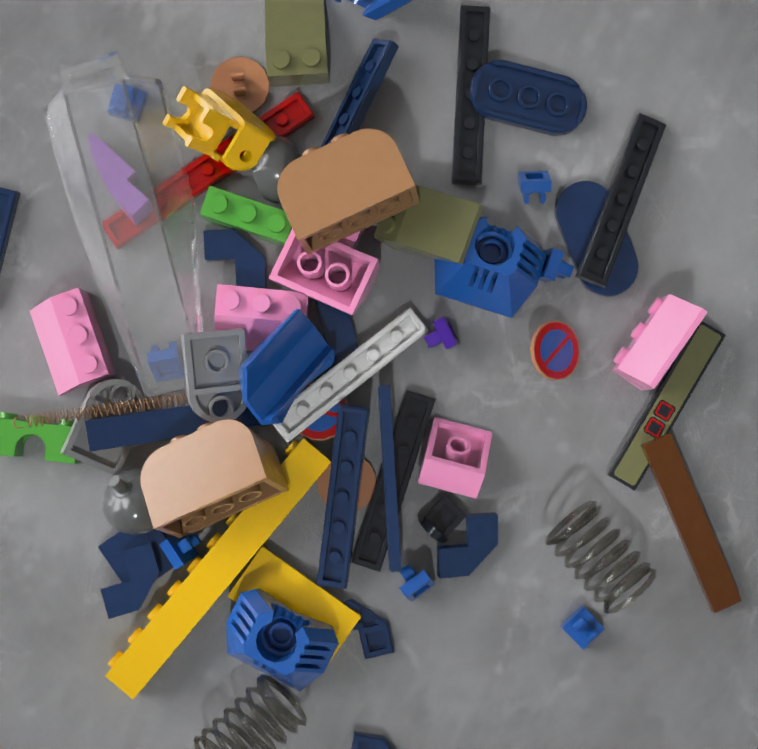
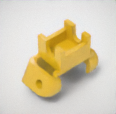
M183 86L176 100L187 106V112L182 117L167 114L162 122L165 126L174 129L186 141L184 144L188 148L209 155L216 161L220 159L227 167L236 171H246L256 166L269 143L273 142L276 138L275 133L263 121L232 96L222 90L209 88L199 93ZM229 127L237 129L238 131L225 153L220 154L216 152Z

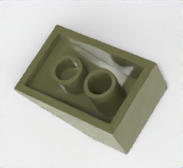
M265 0V50L267 78L270 87L329 83L324 0Z
M416 185L420 203L378 223L373 238L395 250L463 264L484 206Z

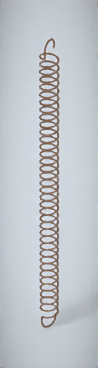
M186 392L184 393V397H182V394L179 393V394H178V400H177V397H176L175 394L172 395V400H171L170 395H167L166 400H165L164 396L162 395V396H161V401H159V398L156 396V397H155V404H154V401H153L152 397H150V398H149V405H148V401H147L146 398L143 399V405H142V402H141L140 399H138L137 405H136L135 400L133 399V400H132V406H130V403H129V401L127 400V401H126V410H125L124 403L121 401V402H120V410H119V407H118L117 402L114 403V411H113V407H112L111 403L108 404V411H107L106 405L103 403V405H102V412H101L100 406L97 404V406H96V413H95L94 407L91 405L90 414H89V410H88L87 406H85L84 414H83L82 408L79 407L78 415H77L76 409L73 408L72 416H71L70 410L67 409V415H66V417H65L64 411L61 410V417H60V418H59L58 412L55 410V417H54V419H53V416H52L51 411H49L48 420H47V417H46L45 412H43L42 422H41V418H40L39 413H37V415H36V423H35L33 414H31V415H30V424H29L27 415H20V416H17V417L14 419L13 424H14V426H15L16 428H18V429L24 428V427H17V426L15 425V420H16L18 417H23V416H25V417H26V420H27V423H28V426H29L30 428H31V426H32V419H33L34 425H35L36 427L38 426V417H39L40 424L43 426V425H44V416H45L46 422H47V424L49 425V424H50V415H51V418H52L53 423L55 424V423H56V414H57L59 423H62V413H63L65 422L67 423V422H68V412H69L71 421L73 422V421H74V411H75L77 420L79 421V420H80V410H81V413H82V417H83V419L85 420V419H86V409H87L88 416H89L90 419L92 418V409H93V412H94L95 417L97 418V417H98V408H99L101 417H103V416H104V407H105L107 416L109 417V415H110V406H111V410H112V413H113L114 416H115V408H116V406H117V409H118L119 414L121 415V404L123 405L125 414H127V402H128V405H129V408H130L131 413H133V401H134V404H135V407H136V411H137V412H139V401H140L142 410L145 411V400H146L147 407H148V410H149V411H150V402H151V400H152L154 409L156 410V398H157V400H158L160 409H162V397H163V399H164L166 408L168 407V397H169V399H170L171 406H172V407L174 406V402H173V401H174V396H175V399H176V402H177V406L179 407V395L181 396L183 405H185V394H186V396H187V393H186Z

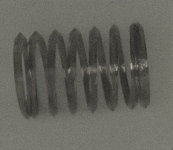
M590 500L566 516L548 534L545 539V545H556L554 555L556 557L566 556L564 567L575 568L574 578L576 580L585 579L584 589L586 591H595L594 601L597 603L604 602L603 611L606 614H613L624 609L642 595L654 581L657 570L651 568V563L644 562L630 571L608 595L599 597L603 587L618 579L639 560L641 552L634 551L628 554L599 583L589 586L594 575L615 562L631 545V540L621 541L607 552L590 571L579 574L586 562L604 551L621 534V529L615 528L595 543L581 559L569 563L578 549L598 536L611 522L610 517H604L593 525L573 546L560 551L570 536L586 526L601 511V506H596L597 501ZM584 510H586V511H585L575 522H573L568 528H566V529H565L564 531H562L560 534H558L557 536H555V535H556L565 525H567L573 518H575V517H576L577 515H579L581 512H583ZM650 574L642 586L630 597L615 607L610 608L621 594L633 587L644 576Z
M261 674L256 679L257 687L246 688V698L236 697L234 700L235 708L226 707L223 711L224 718H214L212 728H204L201 736H195L194 748L201 749L199 741H201L204 749H220L213 741L206 738L207 733H211L215 736L221 749H229L226 743L232 749H249L239 735L252 749H276L268 734L241 710L240 702L249 705L258 722L278 743L287 744V736L282 728L262 707L253 701L250 694L251 691L261 696L269 711L290 733L298 734L297 725L306 726L307 718L298 702L283 685L272 676ZM269 685L279 691L291 703L301 720L281 703ZM229 712L238 716L249 735L230 721ZM219 722L226 725L236 743L218 730L217 724ZM252 727L259 733V735L264 739V741L256 734Z

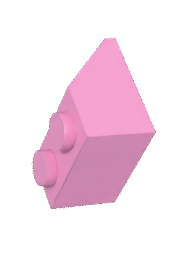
M434 417L418 483L477 499L486 473L492 432Z

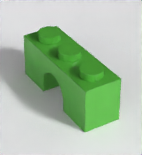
M209 186L200 211V215L205 221L229 229H241L260 237L262 240L284 247L292 230L284 210Z
M0 412V455L11 457L23 456L26 441L31 436L37 435L45 444V461L70 464L82 463L60 453L74 421L68 420L66 423L65 419H62V423H50L48 425L44 417V425L42 426L38 417V426L34 425L32 419V426L30 428L26 420H18L17 418L15 425L17 427H24L18 429L13 424L14 419L18 416L17 413Z

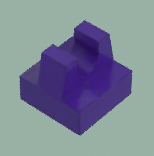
M442 317L434 321L433 324L436 331L424 337L429 348L443 343L446 349H451L460 344L448 317Z

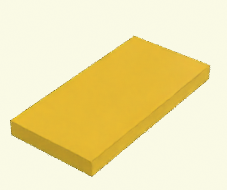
M264 545L227 596L234 602H237L242 592L260 588L293 611L333 626L339 644L332 658L362 616L326 589L316 585V582Z

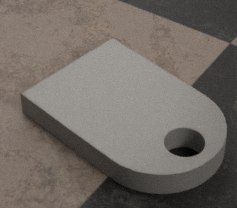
M244 328L181 334L187 398L190 407L200 418L215 423L220 420L236 419L247 407L242 399L238 368L247 359ZM218 399H224L228 405L227 412L222 416H216L212 410L214 402Z
M106 379L98 382L89 390L81 408L84 414L85 406H87L90 414L91 405L96 413L97 404L102 412L103 403L106 405L107 411L108 404L111 403L114 411V403L116 402L114 392L121 386L128 392L127 400L130 406H132L133 399L136 405L138 399L141 400L143 405L144 397L140 390L129 381ZM133 401V413H131L127 402V414L146 412V405L145 411H143L140 401L139 412H137ZM121 404V415H127L125 414L123 405ZM110 406L109 417H114ZM116 406L115 416H120ZM104 407L103 417H101L98 408V417H95L92 409V418L90 419L86 409V419L84 420L80 410V420L78 421L77 417L75 418L60 453L113 476L119 475L132 445L89 452L85 421L107 418L108 416Z

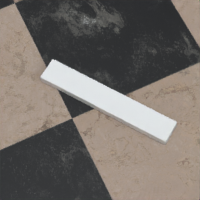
M409 307L294 399L282 424L272 425L283 439L289 443L429 331L428 328Z

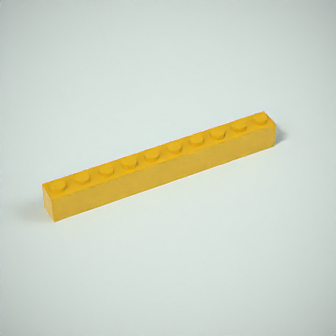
M303 438L300 442L295 439L284 452L288 457L281 464V468L289 490L230 516L226 521L229 528L223 535L217 532L206 545L210 549L203 559L199 556L194 559L186 569L190 573L184 582L178 579L167 592L170 598L164 606L158 603L147 616L151 620L144 629L139 626L128 638L127 641L131 644L124 653L119 650L108 662L107 665L111 669L105 677L132 700L142 691L332 463L329 457L306 438Z

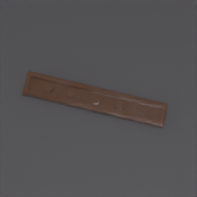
M667 433L642 444L643 452L711 612L717 613L741 602L739 592L672 434Z

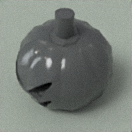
M276 135L275 140L269 143L262 157L258 160L257 165L252 168L262 197L274 203H281L278 197L277 185L282 171L289 163L302 157L296 145L289 138Z
M142 468L124 471L119 475L111 477L104 493L103 512L106 519L119 532L127 535L136 536L154 530L141 488L140 476Z

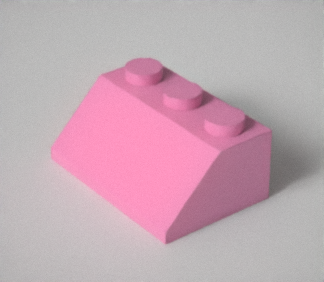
M292 229L269 279L353 316L368 296L380 270V264L377 258L339 242H335L308 255L297 240Z
M217 284L214 313L215 331L244 328L246 350L254 351L296 308L309 319L311 297L296 291Z
M78 287L50 297L30 310L59 395L116 376L87 291Z
M671 294L662 299L657 297L647 311L651 315L645 324L640 322L631 333L630 337L633 338V341L629 347L625 348L623 346L613 359L616 365L612 371L641 391L655 389L708 313L706 310Z

